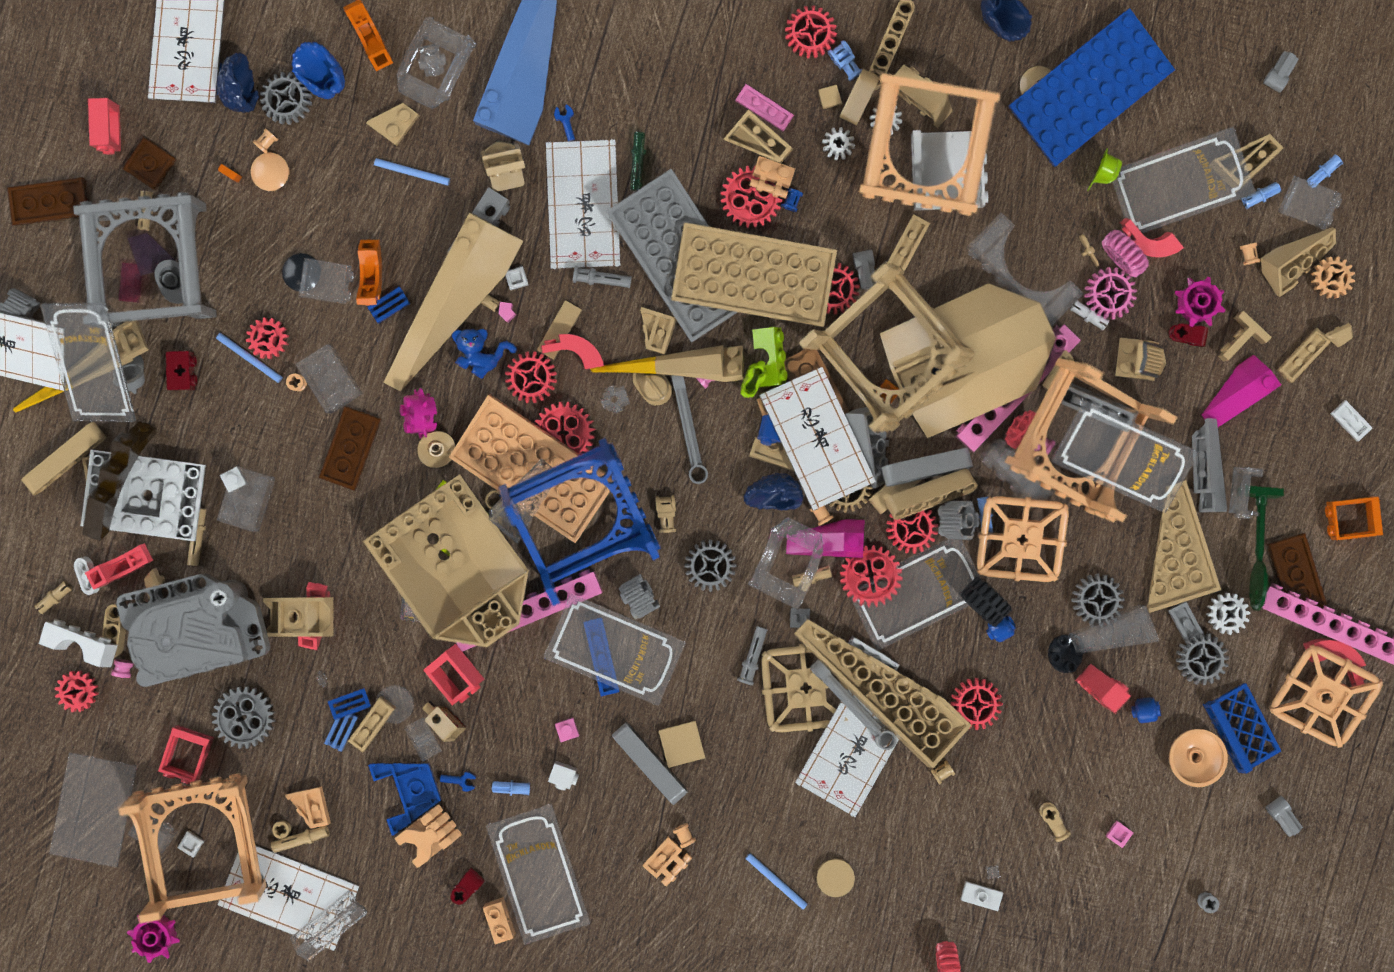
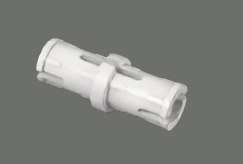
M1078 300L1074 302V305L1080 309L1073 305L1070 311L1083 317L1085 322H1091L1102 331L1106 327L1100 321L1106 325L1109 323V320L1104 319L1103 316H1097L1096 310H1090V308Z

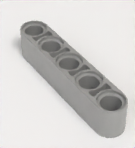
M962 448L890 464L881 469L886 487L953 473L962 469H969L973 467L969 449Z
M627 722L612 734L614 740L670 803L676 804L688 793L684 785Z

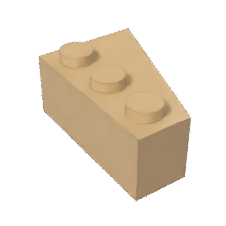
M750 110L743 115L723 139L779 163H782L793 150L787 142Z

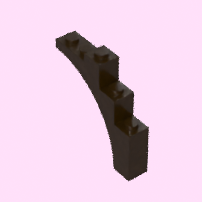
M139 421L127 433L121 432L112 441L110 460L100 468L98 486L87 498L82 535L101 541L109 533L114 510L124 483L140 453L155 436L156 427Z

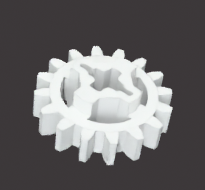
M1225 593L1224 597L1218 594V600H1211L1213 606H1207L1211 609V612L1206 613V615L1211 616L1212 619L1208 623H1214V630L1219 629V633L1224 634L1226 631L1227 634L1232 635V630L1235 633H1239V627L1245 629L1243 623L1244 621L1249 622L1246 615H1249L1250 612L1245 610L1249 605L1242 604L1244 598L1240 597L1237 599V594L1233 593L1230 596V593ZM1225 601H1233L1229 605L1223 604ZM1227 610L1230 611V612H1229L1230 615H1231L1230 617H1227V613H1226ZM1228 622H1231V623L1234 624V625H1232V626H1224V625L1227 624Z

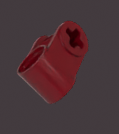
M1180 323L1173 325L1169 329L1168 335L1175 342L1205 347L1209 328L1199 325L1191 327L1189 324Z
M471 867L453 888L450 895L451 901L456 905L465 903L481 887L485 879ZM462 891L464 893L463 897H456L457 892L459 893Z

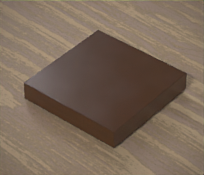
M143 137L122 169L156 191L177 159Z

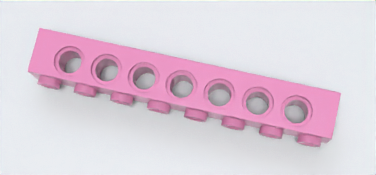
M1056 325L1053 328L1054 334L1062 333L1069 339V346L1066 350L1068 352L1081 341L1066 325H1061L1060 327ZM1056 340V341H1058V342L1060 343V347H1061L1062 341H1061V340ZM1053 350L1051 351L1039 384L1051 372L1057 359L1060 358L1063 352L1056 353ZM1030 393L1007 403L1005 407L1000 406L993 409L994 418L991 421L986 419L984 413L971 419L967 424H961L956 430L958 434L955 437L971 452H974ZM975 423L981 427L979 434L972 432V426Z
M588 569L579 573V578L573 580L572 577L562 580V585L555 587L558 593L559 590H565L568 596L566 600L559 599L560 603L555 606L552 605L551 601L548 607L540 605L542 597L549 599L545 588H543L544 592L538 595L537 592L526 595L527 599L523 601V605H530L532 613L526 615L521 611L519 625L511 631L568 608L572 604L575 605L578 601L582 602L603 593L595 571L590 573ZM578 582H582L585 585V591L582 593L575 590V585ZM456 642L462 652L476 646Z
M1274 583L1267 587L1263 609L1394 665V636L1393 638L1387 637L1388 632L1378 628L1373 631L1369 629L1370 625L1360 620L1358 623L1352 622L1353 617L1343 613L1338 616L1334 614V609L1325 605L1323 609L1317 607L1318 602L1308 598L1303 601L1299 599V594L1290 590L1288 594L1282 592L1283 587ZM1280 597H1283V598H1284L1283 604L1280 605V606H1278V604H1277L1278 599H1279ZM1300 604L1301 610L1295 613V607ZM1318 612V618L1313 621V614ZM1335 619V626L1330 628V622ZM1353 627V633L1348 636V629ZM1370 634V641L1365 643V637ZM1387 642L1388 647L1385 650H1382L1383 644Z

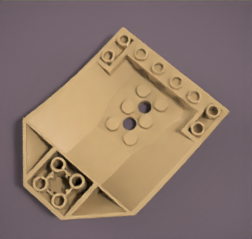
M988 283L933 309L964 347L971 348L975 355L972 357L973 361L966 367L961 366L957 370L958 374L953 379H947L942 383L944 385L942 389L937 393L932 392L925 404L922 406L917 405L913 409L915 411L913 416L927 438L978 417L1037 389L1056 340V336L1040 302ZM915 317L880 333L892 374L899 389L907 388L916 383L926 372L931 359L929 335ZM938 343L937 346H936V349H937V350H940V349H944V350H945V347H944V346L941 347V346H940V343ZM940 354V355H938V356L936 357V362L939 363V364H941V365L946 364V363L943 361V359H944L947 355H945V354ZM921 381V382L919 383V385H920L921 387H923V386H924V382ZM906 392V393L904 394L905 402H906L907 396H910V393H909V392Z
M460 474L363 541L431 638L488 647L519 625L529 570ZM435 533L438 535V542L436 544L428 542L429 534ZM447 549L450 556L447 560L439 558L440 550Z

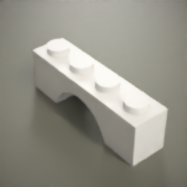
M54 619V622H45L39 644L55 650H66L71 643L77 642L83 651L85 662L97 667L112 666L118 645L111 643V639L95 637V633L90 631L82 632L80 627L74 625L66 626V622Z

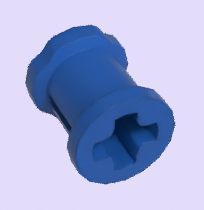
M787 188L788 194L781 207L797 212L798 209L796 207L803 193Z

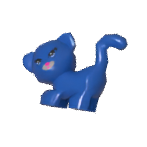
M455 330L452 333V338L456 342L458 350L465 355V357H459L455 363L465 370L468 366L473 367L471 373L481 379L484 378L487 372L497 366L504 349L507 348L511 353L517 352V347L513 343L504 341L499 343L495 354H483L480 351L483 349L484 341L487 339V330Z

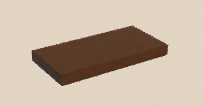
M83 177L7 187L13 226L79 218L78 215L74 214L73 206H80L81 202H88L85 178Z
M344 406L319 478L356 491L382 419Z
M1301 533L1268 543L1267 547L1279 586L1283 587L1282 592L1288 594L1290 590L1299 594V599L1303 601L1308 598L1318 602L1317 607L1323 608L1324 605L1327 606L1306 534ZM1300 604L1295 607V613L1301 610Z

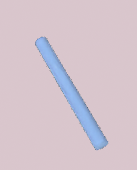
M378 158L374 162V166L447 186L450 183V178Z
M222 333L217 335V340L277 383L282 380L283 377L228 337Z
M751 853L748 854L745 859L800 908L804 909L808 905Z

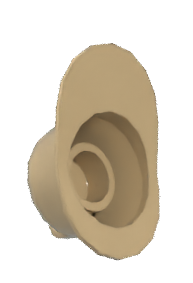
M633 373L635 387L649 404L662 405L670 399L672 386L664 374Z

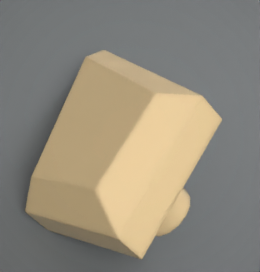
M1347 323L1341 327L1337 326L1333 331L1326 333L1325 336L1334 345L1340 347L1353 338L1352 325Z
M157 568L152 569L145 576V586L150 588L165 582L164 576L159 575Z

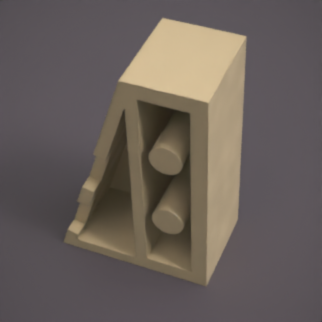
M905 64L894 75L932 82L927 77L922 78L914 67L911 66L909 68ZM899 86L898 95L909 105L913 104L921 110L920 114L923 117L928 115L934 121L933 125L937 129L952 113L947 93Z
M1270 134L1240 149L1234 150L1243 175L1242 187L1283 149ZM1232 152L1220 158L1218 157L1211 162L1209 166L1232 189L1239 186L1240 175Z

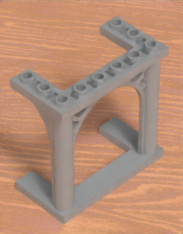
M183 192L177 193L175 197L161 194L158 195V198L150 199V196L138 197V200L132 201L131 198H121L119 202L100 200V204L81 202L80 206H73L74 214L78 215L80 220L87 306L89 310L97 312L101 316L102 321H107L108 328L117 327L122 322L180 316H189L196 319L217 317L215 309L201 305L195 225L198 213L207 211L206 203L200 201L199 198H195L193 195H189V193ZM172 209L174 213L172 219L164 222L162 218L164 212ZM159 210L157 216H152V211L157 212ZM135 211H138L137 216H134ZM112 214H114V215H116V216H119V214H120L121 217H120V219L115 220L114 217L112 216ZM133 219H149L161 224L170 232L178 249L183 306L107 313L102 250L107 237L117 226ZM110 220L111 224L109 227H103L99 221ZM175 224L177 230H173L171 225ZM97 228L103 231V235L101 237H98L99 231H97ZM88 312V315H84L85 324L105 328V324L99 322L96 314Z

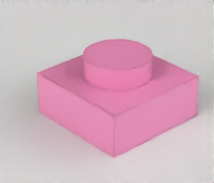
M574 717L555 723L561 742L580 736Z
M1116 820L1105 836L1123 848L1133 832Z

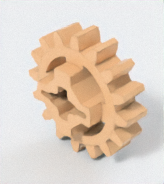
M1328 257L1326 261L1324 259L1320 260V265L1314 266L1317 272L1311 273L1315 277L1311 283H1316L1317 285L1314 290L1320 289L1319 295L1326 294L1328 299L1332 296L1335 299L1339 298L1340 295H1346V290L1352 289L1349 284L1355 282L1354 279H1351L1355 272H1350L1349 270L1352 268V265L1346 266L1347 260L1345 259L1340 262V257H1335L1334 260L1332 257ZM1331 265L1338 266L1340 269H1335ZM1333 274H1334V275H1335V274H1338V275L1335 276V278L1333 279V281H1329V282H1328V280L1331 279V277L1333 276ZM1326 286H1330V287H1332V289H1335V290H1330V289L1326 288Z

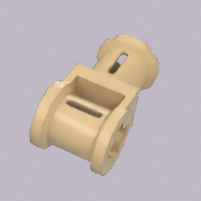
M675 494L671 495V497L656 496V511L661 525L659 533L676 532L673 518L676 512Z
M1050 802L1043 803L1039 808V813L1053 831L1055 841L1059 842L1067 839L1071 832L1065 828L1059 817V811L1054 804ZM1050 810L1052 815L1048 816L1046 811Z

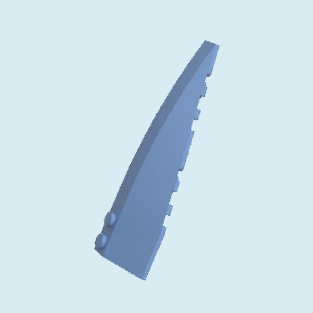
M521 0L473 119L477 126L528 146L530 145L544 107L557 0Z

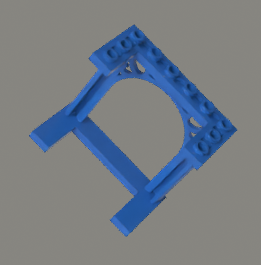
M606 438L598 441L600 446L507 488L506 484L499 486L504 509L512 525H516L541 575L545 591L553 606L560 603L554 582L590 565L626 551H644L650 554L653 560L660 557L657 550L661 548L650 524L644 523L645 513L642 507L638 509L636 503L639 500L634 491L630 492L628 487L632 485L627 475L623 477L621 471L624 468L613 444H608ZM601 465H606V474L598 476V468ZM593 466L592 473H587L586 470H591L590 467ZM610 475H611V479H612V481H613V482H611V483H609V482L607 481V479L610 477ZM574 478H589L604 484L614 495L617 504V516L610 532L599 542L546 566L516 503ZM626 508V511L630 514H623L622 509ZM622 519H630L633 521V525L624 527L620 524V521ZM618 529L623 532H619V534L617 535L615 534L616 530Z

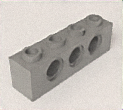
M488 187L472 213L498 227L500 224L498 220L502 215L505 216L510 209V201ZM493 207L496 210L495 214L491 217L487 216L486 210Z
M1073 383L1070 384L1061 404L1085 413V411L1089 413L1091 409H1094L1133 427L1139 413L1135 409ZM1096 413L1091 415L1093 418L1126 432L1131 430Z

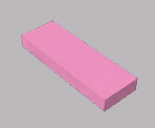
M745 84L735 99L736 102L784 132L794 116L747 84Z

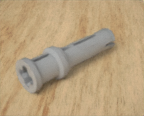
M575 266L573 283L578 281L588 283L589 285L599 283L630 288L632 276L596 272L594 268L589 270Z
M756 626L747 659L742 662L743 668L737 681L749 685L754 684L753 678L755 671L759 668L757 662L768 631L767 629Z

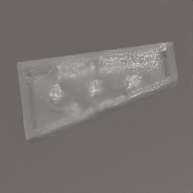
M1002 438L996 439L980 455L983 458L981 462L989 469L992 467L997 472L995 475L1002 482L1007 481L1011 485L1009 487L1010 490L1017 496L1021 494L1024 498L1031 497V499L1047 501L1054 493L1052 489L1049 491L1039 486L1041 482L1037 480L1032 482L1026 479L1023 474L1010 470L1011 466L1006 464L1005 460L1007 456L1014 457L1015 452L1008 447H1004L1006 442Z
M541 459L517 483L552 467ZM551 488L516 503L527 527ZM501 498L489 510V520L518 544L521 535L516 525H512Z
M1146 605L1134 606L1120 612V615H1113L1114 618L1108 617L1106 621L1102 620L1101 623H1094L1069 634L1076 652L1082 653L1160 641Z

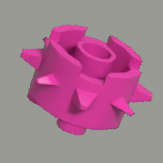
M1189 277L1187 278L1188 287L1183 291H1175L1174 293L1178 297L1176 314L1181 313L1189 321V326L1191 327L1195 323L1203 321L1212 326V317L1217 313L1225 312V309L1221 306V295L1224 293V290H1219L1217 286L1212 285L1210 277L1198 282H1194Z
M419 388L418 392L415 389L414 395L404 396V404L400 405V414L404 416L405 420L404 432L418 433L420 439L423 435L427 438V432L435 431L437 423H433L434 414H437L434 398L430 397V393L424 394L422 388Z
M163 915L160 920L140 923L139 921V924L134 929L127 931V934L133 937L131 941L133 946L132 953L137 952L140 956H146L148 963H151L153 958L160 955L168 959L170 957L168 949L172 944L180 942V939L176 937L175 920L170 921Z

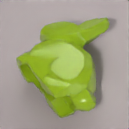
M759 361L757 364L749 366L741 386V395L743 397H754L765 380L767 371L764 361Z

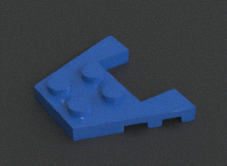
M371 763L368 765L373 781L391 775L394 777L405 813L387 818L392 836L441 801L430 763Z

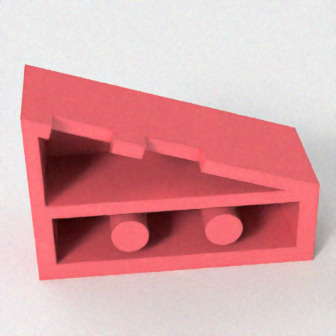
M1092 664L1075 680L1103 707L1114 713L1131 697L1127 693L1129 689L1122 682L1108 677Z

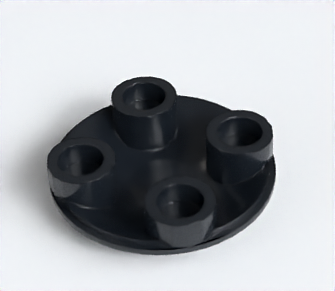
M295 254L284 263L282 269L283 279L287 286L295 291L307 292L320 279L321 267L308 254Z
M1060 635L1050 643L1048 659L1055 670L1061 673L1075 672L1080 666L1085 650L1083 645L1074 637Z

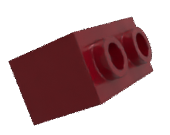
M166 352L167 390H195L197 375L194 373V367L197 366V358L194 352ZM185 369V372L179 373V370Z

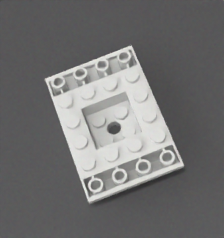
M90 450L80 526L84 524L87 498L97 488L100 468L110 460L111 452ZM139 456L119 495L110 530L196 541L206 465ZM146 490H150L153 493L150 501L144 498Z

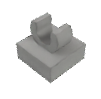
M791 608L790 627L799 628L807 619L810 620V608Z

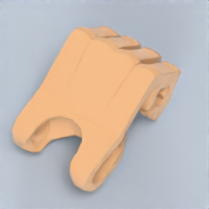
M439 804L431 808L395 838L398 845H402L405 842L416 845L417 857L412 860L416 868L426 863L441 849L444 850L462 835L458 829L454 830L456 827L454 821H448L450 816L446 812L441 813L443 809Z

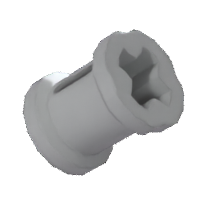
M1203 892L1198 896V905L1205 912L1214 913L1218 910L1219 901L1211 893Z

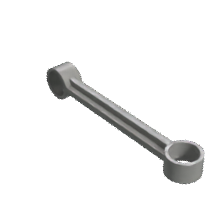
M671 375L691 465L689 478L693 483L701 484L706 481L708 471L702 465L684 377ZM696 467H700L705 471V477L701 481H695L691 476L692 470Z
M817 660L810 667V670L826 684L875 736V742L879 748L890 750L896 745L895 734L884 730L839 683L821 661ZM884 733H889L892 738L890 745L887 747L880 744V737Z

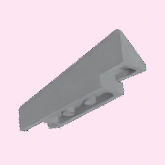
M1206 418L1204 420L1205 424L1201 429L1192 435L1194 493H1200L1199 513L1227 512L1217 419Z

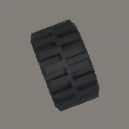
M975 577L960 593L962 599L991 626L996 627L1012 610L1010 604L980 577Z

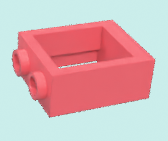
M108 98L88 99L90 146L96 148L97 151L103 152L105 155L115 154L114 151H121L119 105Z
M456 643L423 670L452 706L458 701L462 703L469 698V692L474 694L481 688L479 684L484 680L483 676ZM447 660L468 684V687L460 692L440 667Z
M179 725L173 727L158 771L162 772L163 776L174 779L176 777L182 779L181 782L189 785L190 782L200 780L214 737ZM179 738L203 746L194 774L170 766Z

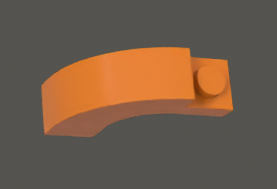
M357 0L343 7L374 69L378 71L392 64L393 61L362 0Z
M360 240L358 247L360 282L356 301L357 305H376L377 300H380L382 287L380 241Z

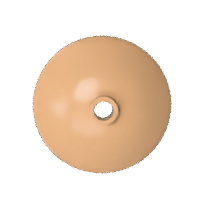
M1204 729L1188 730L1179 735L1170 748L1169 764L1171 770L1186 785L1192 787L1209 786L1220 779L1227 767L1228 755L1226 747L1222 740L1210 731ZM1194 753L1198 754L1196 759H1192Z

